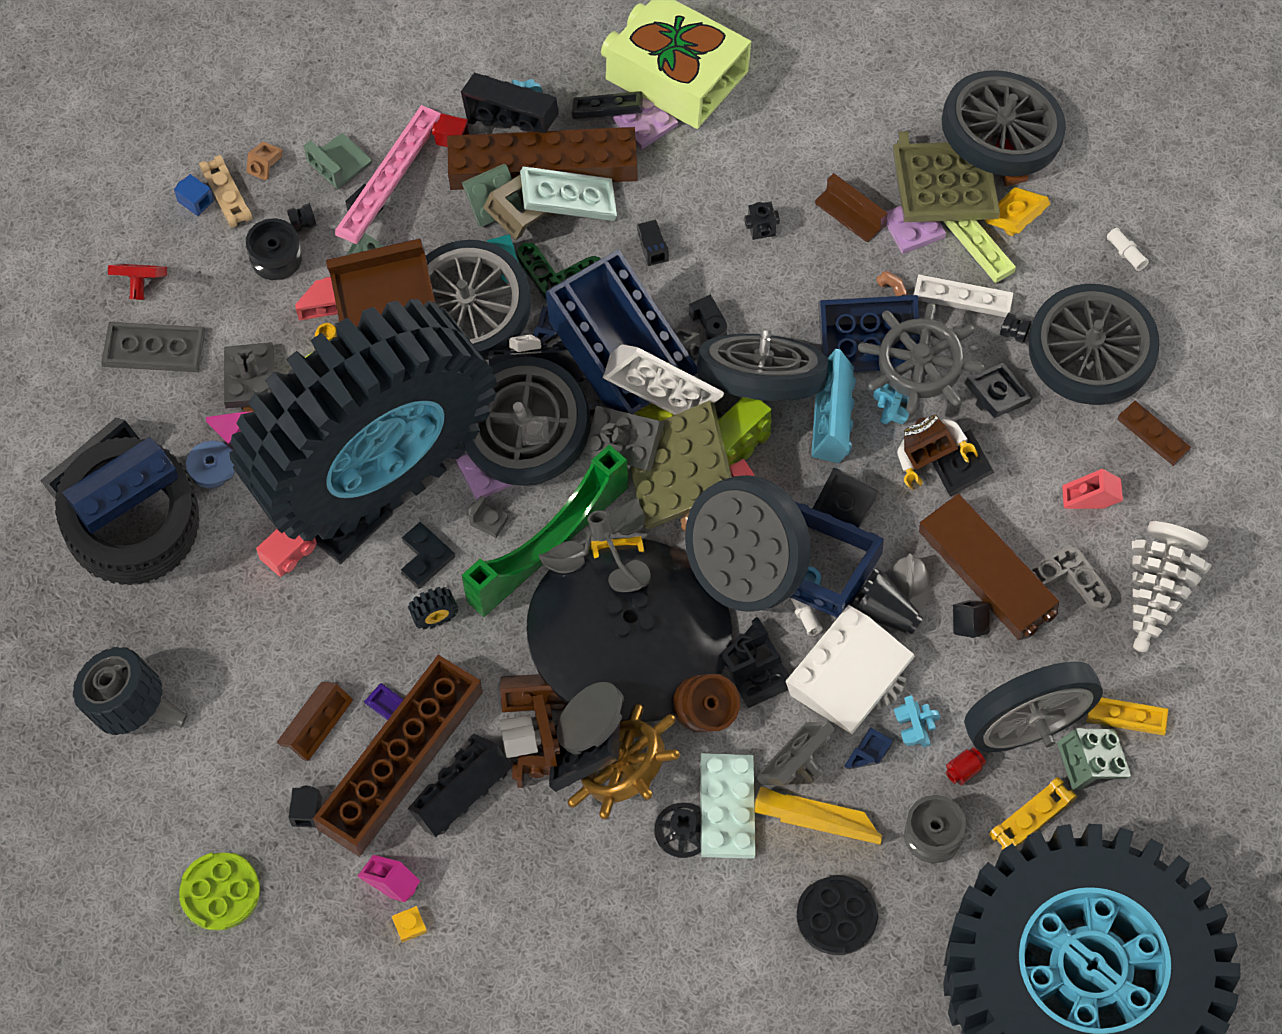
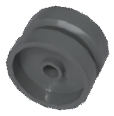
M939 795L925 796L916 801L909 810L904 831L905 843L912 855L921 861L932 864L945 862L954 857L961 847L966 827L963 811L957 803L948 797Z

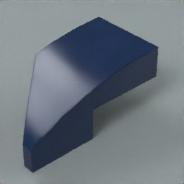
M542 306L538 326H535L533 336L540 339L542 344L558 337V334L549 322L547 306Z
M870 727L844 767L846 769H854L879 764L892 746L893 740Z

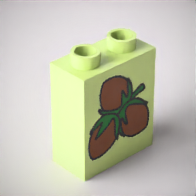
M651 0L646 6L639 3L633 8L627 21V27L620 34L613 31L607 36L602 45L601 55L606 58V80L628 92L642 91L643 98L654 103V106L698 129L748 72L751 40L676 0Z

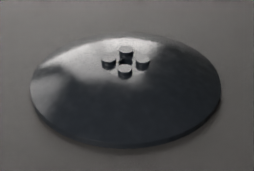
M642 539L644 552H640L637 545L615 546L624 566L633 560L641 561L648 566L651 580L645 587L631 592H618L612 589L608 581L609 575L614 570L620 569L610 547L598 550L599 557L594 558L590 543L589 553L583 556L585 564L581 568L570 573H558L549 570L545 574L532 596L527 614L526 632L528 648L534 666L543 681L550 685L552 691L567 704L580 691L598 682L613 684L621 691L624 697L620 711L622 715L620 722L630 719L633 707L636 704L643 706L640 721L646 723L662 720L669 714L675 715L673 697L677 687L685 679L695 675H721L725 668L722 653L731 646L732 623L729 608L715 600L702 587L694 575L687 554L666 544ZM632 614L638 620L634 623H628L623 617Z

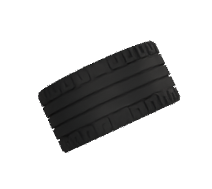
M136 437L107 439L105 442H98L96 445L90 446L88 450L82 451L79 456H76L74 462L69 464L68 469H65L64 476L61 477L60 484L57 487L58 492L55 495L57 500L55 501L56 520L64 541L75 560L87 572L93 573L95 577H100L102 580H108L114 584L117 582L120 585L149 583L150 580L159 579L158 577H164L167 572L173 571L176 566L180 565V561L186 558L187 553H190L191 546L195 543L194 538L197 537L198 521H200L198 502L187 470L174 454H171L169 450L163 449L158 444L176 468L178 475L177 480L161 489L169 498V510L160 529L150 538L132 545L111 544L98 538L93 533L90 534L62 492L145 440H140Z

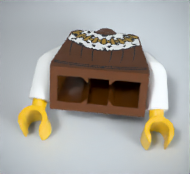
M932 415L928 418H919L916 424L904 430V439L897 450L903 472L907 473L904 477V482L910 489L913 490L911 483L915 479L920 486L923 485L922 478L913 469L917 470L958 449L957 446L961 447L960 452L964 461L969 463L966 457L968 452H974L975 456L978 457L974 445L967 443V437L956 422L947 419L940 420L937 415Z

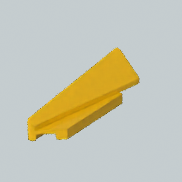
M760 787L755 801V813L780 818V822L881 845L882 834L878 833L865 812L788 794L785 796L765 787Z

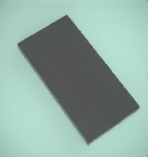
M109 322L101 365L102 367L198 372L205 328Z

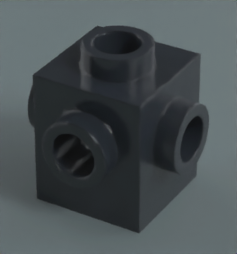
M772 201L748 205V215H744L746 229H750L752 240L776 236V225L780 224L778 210L773 209Z

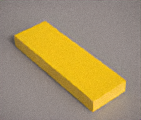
M1101 697L1098 704L1087 714L1086 722L1165 736L1168 709Z

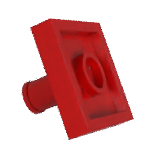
M112 264L108 265V275L128 276L130 278L129 299L145 300V278L167 276V266Z

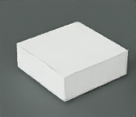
M530 334L510 338L509 347L517 352L540 349L541 342L540 339Z

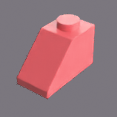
M331 277L316 280L295 304L299 321L338 314Z
M1104 469L1062 485L1063 503L1066 509H1104L1123 501L1121 478Z

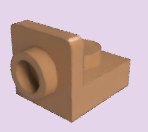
M262 141L248 152L247 173L267 180L270 167L282 158L283 149Z

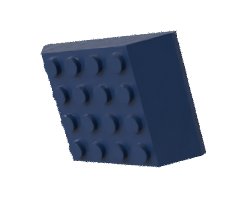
M619 249L546 292L550 324L604 405L617 411L634 414L651 403L603 378L610 354L622 344L638 347L692 376L697 374L696 364Z

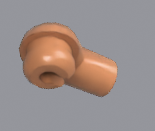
M884 271L881 275L877 276L876 281L879 286L883 288L887 285L891 286L896 296L908 295L901 278L889 271Z

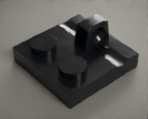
M1003 362L985 369L983 373L968 376L964 382L977 398L975 405L981 411L986 408L994 419L1029 404L1033 398Z
M971 429L964 432L968 439L967 443L974 445L978 457L975 456L974 452H968L966 457L969 463L964 461L960 452L961 447L957 446L958 449L932 462L950 497L995 473Z
M834 467L812 509L830 514L833 518L845 523H851L860 528L879 491Z

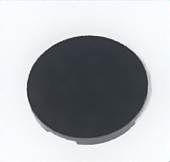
M829 875V877L810 884L803 891L797 905L796 918L800 933L812 947L830 955H846L856 952L870 941L876 930L878 909L868 888L861 882L848 876Z

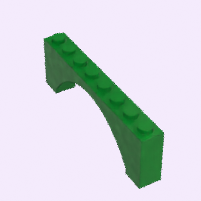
M609 444L591 460L588 471L566 504L535 536L502 557L483 561L480 558L462 574L466 602L483 617L489 614L543 565L539 558L540 554L548 552L561 543L570 541L589 524L588 516L592 512L604 511L628 489L627 459Z

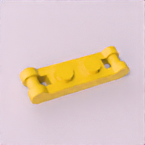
M1056 777L1035 797L1003 823L992 829L989 836L993 841L997 840L1002 845V850L1012 843L1017 848L1026 840L1029 834L1037 832L1077 798V795L1072 790L1068 791L1064 786V781L1060 777ZM1055 792L1061 798L1057 803L1051 797ZM1009 830L1015 837L1010 839L1005 833Z

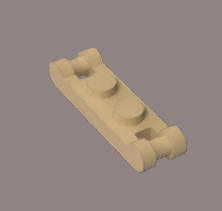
M215 156L214 160L207 163L206 161L198 163L230 228L238 226L237 223L244 220L246 222L253 220L251 212L234 183L222 156ZM214 169H219L217 173L211 174L210 172Z

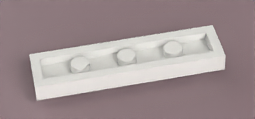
M918 275L914 295H918V301L1006 317L1008 312H1010L1013 292Z

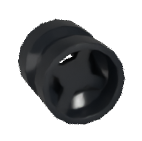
M310 203L304 204L299 209H287L290 223L296 232L300 231L302 227L307 226L311 228L317 226Z
M1008 312L1001 327L1000 335L1006 338L1009 336L1014 337L1017 342L1023 344L1032 321L1025 318L1020 320L1015 314Z

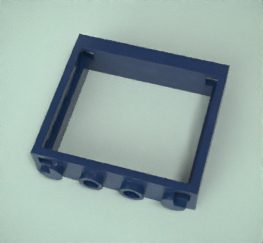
M795 502L805 519L807 527L867 551L841 594L804 579L797 591L790 596L792 599L838 618L848 605L851 606L883 554L884 538L879 537L875 533L857 528L851 523H845L833 518L830 514L814 510L808 505Z

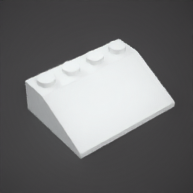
M623 344L610 354L603 376L604 379L674 415L709 400L715 403L724 395L723 391L638 347Z
M848 605L785 682L793 698L853 734L915 656L870 617Z

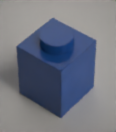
M191 174L184 180L179 181L174 188L177 202L197 216L214 202L211 189Z

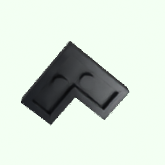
M421 522L402 537V541L417 556L401 569V574L418 589L455 558V553Z

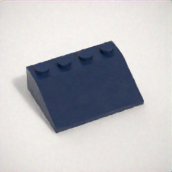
M918 295L820 300L818 302L822 353L828 358L835 349L841 350L854 366L853 372L880 371L879 355L862 353L858 350V345L860 343H868L881 346L884 337L891 330L882 317L884 311H890L899 323L911 319H919ZM920 334L910 335L915 343L919 344ZM901 340L893 346V348L908 350ZM890 357L893 368L907 361Z

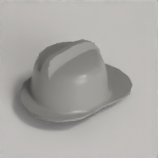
M908 554L907 557L900 558L891 565L889 579L915 608L920 610L924 608L929 599L930 574L924 562L913 557L912 554Z

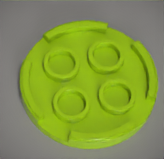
M211 852L191 863L181 878L182 881L179 889V901L186 916L197 926L215 931L227 930L245 921L256 908L260 896V882L253 866L238 854Z

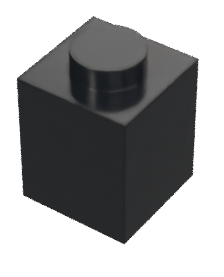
M308 785L292 788L288 816L292 827L316 828L313 817L320 810L322 803L319 789Z

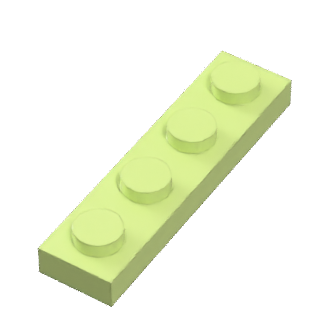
M976 220L943 221L995 284L1015 273V265Z

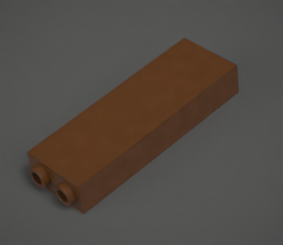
M959 493L920 522L919 533L983 602L989 603V609L1018 641L1025 636L1027 638L1031 637L1037 632L1039 625L1043 622H1051L1058 615L1060 601Z

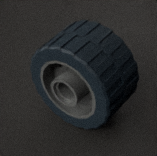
M112 647L94 655L79 671L73 685L75 705L99 729L112 735L127 734L145 724L156 712L163 692L159 676L136 652L126 647Z

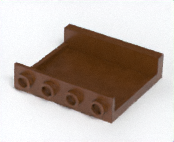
M421 238L326 260L327 269L331 276L339 322L349 318L357 327L363 310L374 307L381 315L386 304L393 301H398L403 308L409 299H418L423 306L427 301L435 303Z

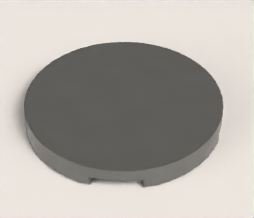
M598 682L580 691L565 707L558 721L556 734L560 745L570 753L581 754L583 750L594 745L598 747L604 743L615 731L622 718L620 711L624 697L621 691L608 682Z

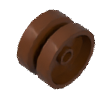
M720 674L695 675L685 679L677 687L673 697V710L677 720L688 730L693 732L721 731L728 728L736 720L740 710V696L736 686L728 678Z

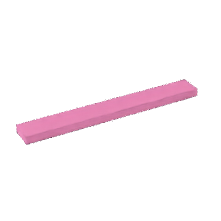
M420 106L336 228V236L355 244L359 242L432 134L433 124L438 122L441 113L425 106Z

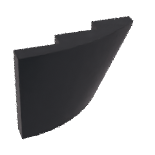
M756 617L752 620L750 628L744 634L740 633L735 639L734 644L722 653V658L747 708H751L787 691L788 687L785 681L790 676L782 664L780 655L770 641L768 632L760 619Z

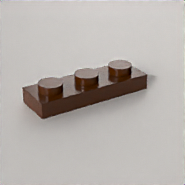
M1136 401L1132 402L1118 415V421L1172 466L1178 463L1191 449L1190 445Z
M543 695L532 696L546 767L557 766L555 755L560 754L558 739H552V737H556L554 721L548 722V720H552L550 704H544Z

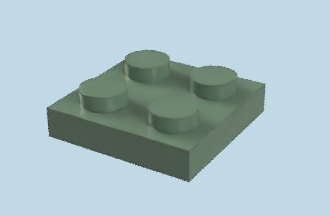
M506 164L497 166L462 182L471 209L480 227L496 221L483 207L491 192L512 180ZM517 192L506 198L517 210L523 208Z

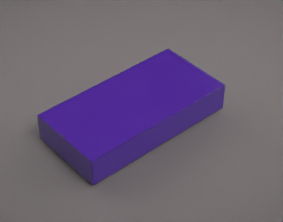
M380 683L364 703L388 720L404 699Z

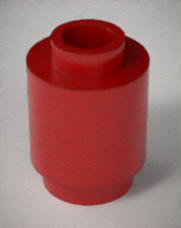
M976 748L965 749L946 764V775L952 783L964 785L982 771L986 761Z

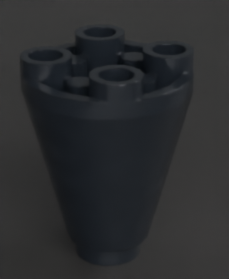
M877 568L872 571L867 579V583L865 586H862L851 604L853 608L867 615L876 623L904 633L909 632L913 634L923 619L915 606L889 577Z

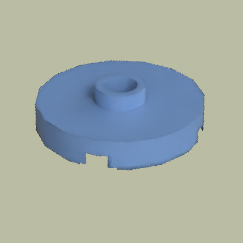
M214 440L196 445L189 452L186 459V470L189 477L201 487L213 488L223 485V482L227 479L230 480L235 472L233 469L234 464L230 460L229 452L232 451L231 448L223 442ZM210 460L214 461L212 464H207Z

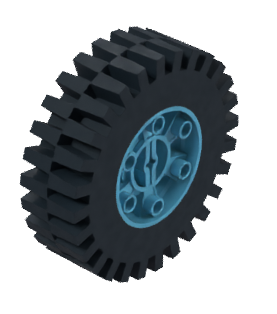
M409 299L404 308L398 301L388 302L381 315L374 307L363 310L357 327L349 318H346L336 323L337 337L329 341L322 333L311 339L315 351L305 358L296 351L286 360L292 370L288 374L273 372L265 380L272 392L254 393L248 402L253 412L240 415L236 424L241 431L232 434L230 443L235 450L229 452L230 460L234 464L233 469L278 531L281 533L285 532L288 538L294 540L300 535L303 541H312L317 534L323 540L330 539L338 528L344 534L353 532L361 517H365V522L369 525L379 519L380 510L383 506L388 505L392 511L403 504L401 496L407 491L411 490L416 496L423 492L426 488L421 481L425 477L432 475L439 478L447 471L442 461L445 458L459 459L466 451L460 441L476 438L480 432L476 423L488 418L491 411L487 404L495 401L496 393L492 387L497 385L496 378L492 374L493 369L443 307L439 309L431 301H427L423 306L418 299Z
M1089 823L1081 838H1074L1071 824L1057 826L1050 841L1047 842L1041 831H1037L1027 836L1020 851L1012 843L1001 850L995 866L987 862L979 871L974 887L969 885L962 898L959 911L955 916L944 960V966H947L943 986L944 996H950L951 998L948 1010L952 1026L960 1024L962 1028L961 1034H1226L1230 1026L1228 1021L1236 1009L1239 997L1233 991L1241 977L1240 963H1231L1238 947L1235 932L1222 933L1228 914L1222 903L1210 908L1206 904L1212 887L1204 877L1190 885L1185 880L1190 863L1180 855L1169 866L1161 862L1159 859L1163 844L1151 838L1143 851L1130 846L1134 831L1124 828L1119 829L1113 841L1102 840V824ZM1084 919V926L1068 931L1062 921ZM1053 925L1056 931L1049 932L1044 928ZM1111 926L1121 931L1131 941L1125 944L1120 937L1109 931ZM1029 942L1051 953L1050 966L1025 967V952ZM1134 970H1150L1153 994L1142 987L1132 984ZM1043 976L1046 978L1047 984L1040 985L1035 982L1033 977ZM1055 994L1059 1001L1071 1010L1067 1020L1052 1012L1043 1001ZM1131 997H1135L1143 1001L1144 1005H1134L1131 1001ZM1113 1004L1126 1024L1101 1029L1098 1013ZM1077 1014H1088L1091 1017V1021L1082 1022Z

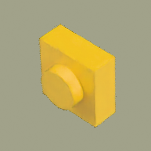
M417 906L392 916L402 943L427 933Z

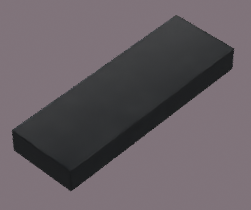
M642 91L575 97L572 107L573 119L641 113L643 103Z

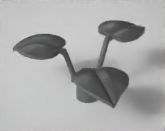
M638 498L627 502L609 515L601 510L592 512L588 516L590 528L586 529L585 548L580 542L567 541L539 555L541 562L552 571L558 573L576 571L585 564L583 556L589 553L591 536H593L597 541L607 540L615 561L620 568L614 570L609 575L608 581L612 589L618 592H631L645 587L651 580L650 570L645 563L633 560L625 566L622 564L610 537L611 533L616 534L617 532L621 535H630L644 526L645 515Z

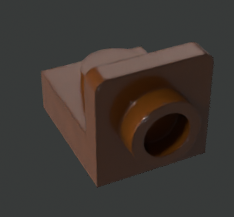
M518 756V764L513 763L512 779H516L517 788H523L524 774H528L533 778H543L544 775H550V767H546L544 756Z

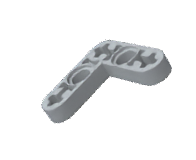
M1063 548L1029 567L1035 575V572H1037L1038 579L1046 587L1067 576L1091 609L1103 611L1109 607L1111 602L1109 590L1077 548ZM1066 555L1070 558L1075 557L1074 563L1067 561L1063 564V570H1061L1060 564L1065 561ZM1051 566L1055 569L1056 574L1052 577L1045 576L1042 573V568ZM1081 574H1086L1090 576L1092 582L1083 585L1078 581L1077 577ZM1095 585L1097 586L1095 587V593L1097 594V596L1105 597L1103 603H1101L1100 601H1094L1095 594L1092 591V588Z

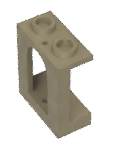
M521 174L491 192L483 207L515 240L522 237L525 229L545 215L551 218L555 214L534 210H526L521 214L506 199L522 189Z

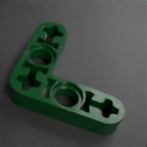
M524 243L519 246L517 251L520 264L546 300L548 280L553 288L565 281L569 275H575L601 259L597 256H590L555 273L535 244ZM525 252L532 254L534 260L533 263H531V259L528 255L524 256ZM538 268H544L547 272L543 276H537L534 274V271Z

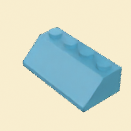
M835 349L827 358L828 376L825 387L815 396L811 457L840 463L845 456L850 454L852 448L849 436L853 428L851 411L855 401L852 398V390L855 387L856 378L853 377L854 366L841 350Z

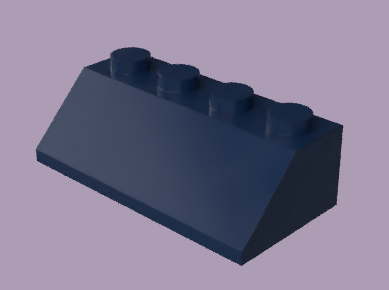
M148 437L62 493L90 534L177 480L178 475L176 468L164 451L151 437Z

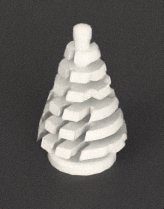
M1150 521L1147 528L1148 533L1167 544L1153 541L1152 546H1150L1146 540L1132 541L1133 552L1140 555L1132 557V566L1144 573V575H1141L1138 572H1133L1132 582L1137 586H1143L1147 589H1132L1133 598L1147 605V607L1132 605L1133 614L1142 618V622L1133 621V630L1138 632V636L1133 644L1135 650L1147 652L1150 646V638H1157L1163 631L1155 627L1156 623L1167 625L1173 618L1160 610L1177 612L1182 604L1171 600V598L1177 599V597L1185 600L1192 591L1186 586H1182V584L1186 583L1189 587H1196L1202 579L1198 574H1205L1212 567L1210 563L1192 553L1190 557L1186 556L1184 550H1182V548L1194 551L1204 550L1209 540L1199 533L1165 522Z

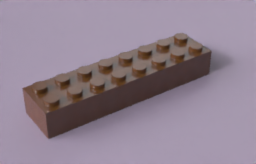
M635 127L547 131L546 133L516 132L447 136L450 190H464L462 182L502 164L507 165L512 179L520 175V171L524 166L611 178L612 182L638 181Z
M438 654L313 817L317 830L360 857L482 695L481 680Z

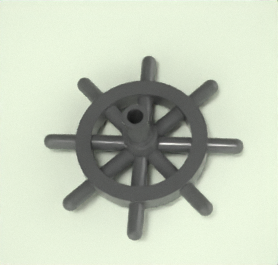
M933 303L927 305L924 319H911L899 323L890 311H884L882 317L891 330L884 337L881 346L868 343H860L858 345V350L862 353L879 355V367L882 375L869 382L868 389L875 391L888 383L896 391L909 396L906 410L910 414L915 413L918 398H930L943 393L952 405L959 406L961 399L952 387L958 381L962 370L975 373H983L985 371L983 364L964 360L963 347L960 341L973 334L975 331L974 327L967 325L954 333L947 326L934 321L936 306ZM921 334L919 344H916L910 335ZM931 336L940 340L935 345L929 346ZM901 340L908 350L893 348V346ZM948 348L952 358L936 355ZM890 357L907 361L893 368ZM934 365L951 369L945 376H942ZM911 370L912 381L902 377L901 375ZM926 374L932 378V382L924 383L926 381Z

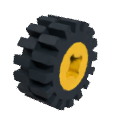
M436 587L435 590H432V588L428 589L427 593H420V597L415 596L413 598L414 601H410L408 606L415 626L419 629L423 628V630L428 627L432 629L435 625L440 626L444 621L449 622L450 618L456 616L455 613H458L459 609L451 590L447 589V587L442 589Z

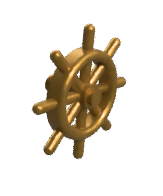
M636 704L633 707L630 719L620 722L619 743L622 742V744L619 745L618 761L605 767L597 775V772L581 779L583 787L568 799V806L571 808L576 807L591 794L596 800L603 802L599 816L605 820L609 818L613 804L616 802L627 800L638 793L645 800L651 799L652 791L649 789V786L657 775L662 762L677 760L680 757V753L676 749L665 750L663 740L660 737L663 732L675 723V716L672 714L667 715L652 728L646 722L640 721L643 706ZM635 737H641L633 744ZM648 746L647 753H640ZM610 778L608 786H601Z

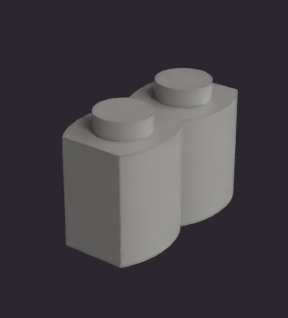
M531 715L499 720L506 758L538 753L537 746H541L542 743L537 720H532Z

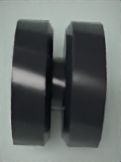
M271 218L256 223L249 230L246 236V249L250 264L256 274L268 280H282L293 275L299 269L302 262V251L298 234L293 225L286 220Z

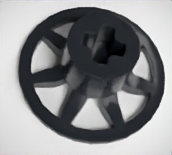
M676 803L668 806L658 815L654 826V835L658 845L667 854L678 858H688L701 853V843L695 836L696 832H701V825H697L696 818L697 813L700 814L698 806L690 803ZM679 808H688V809H692L693 811H690V810H687V809H680V810H678V809H679ZM672 810L674 811L670 821L662 820L667 813ZM660 825L670 829V833L662 840L659 834ZM675 838L678 839V852L669 849L665 844L673 841ZM689 840L697 849L684 853L685 841Z

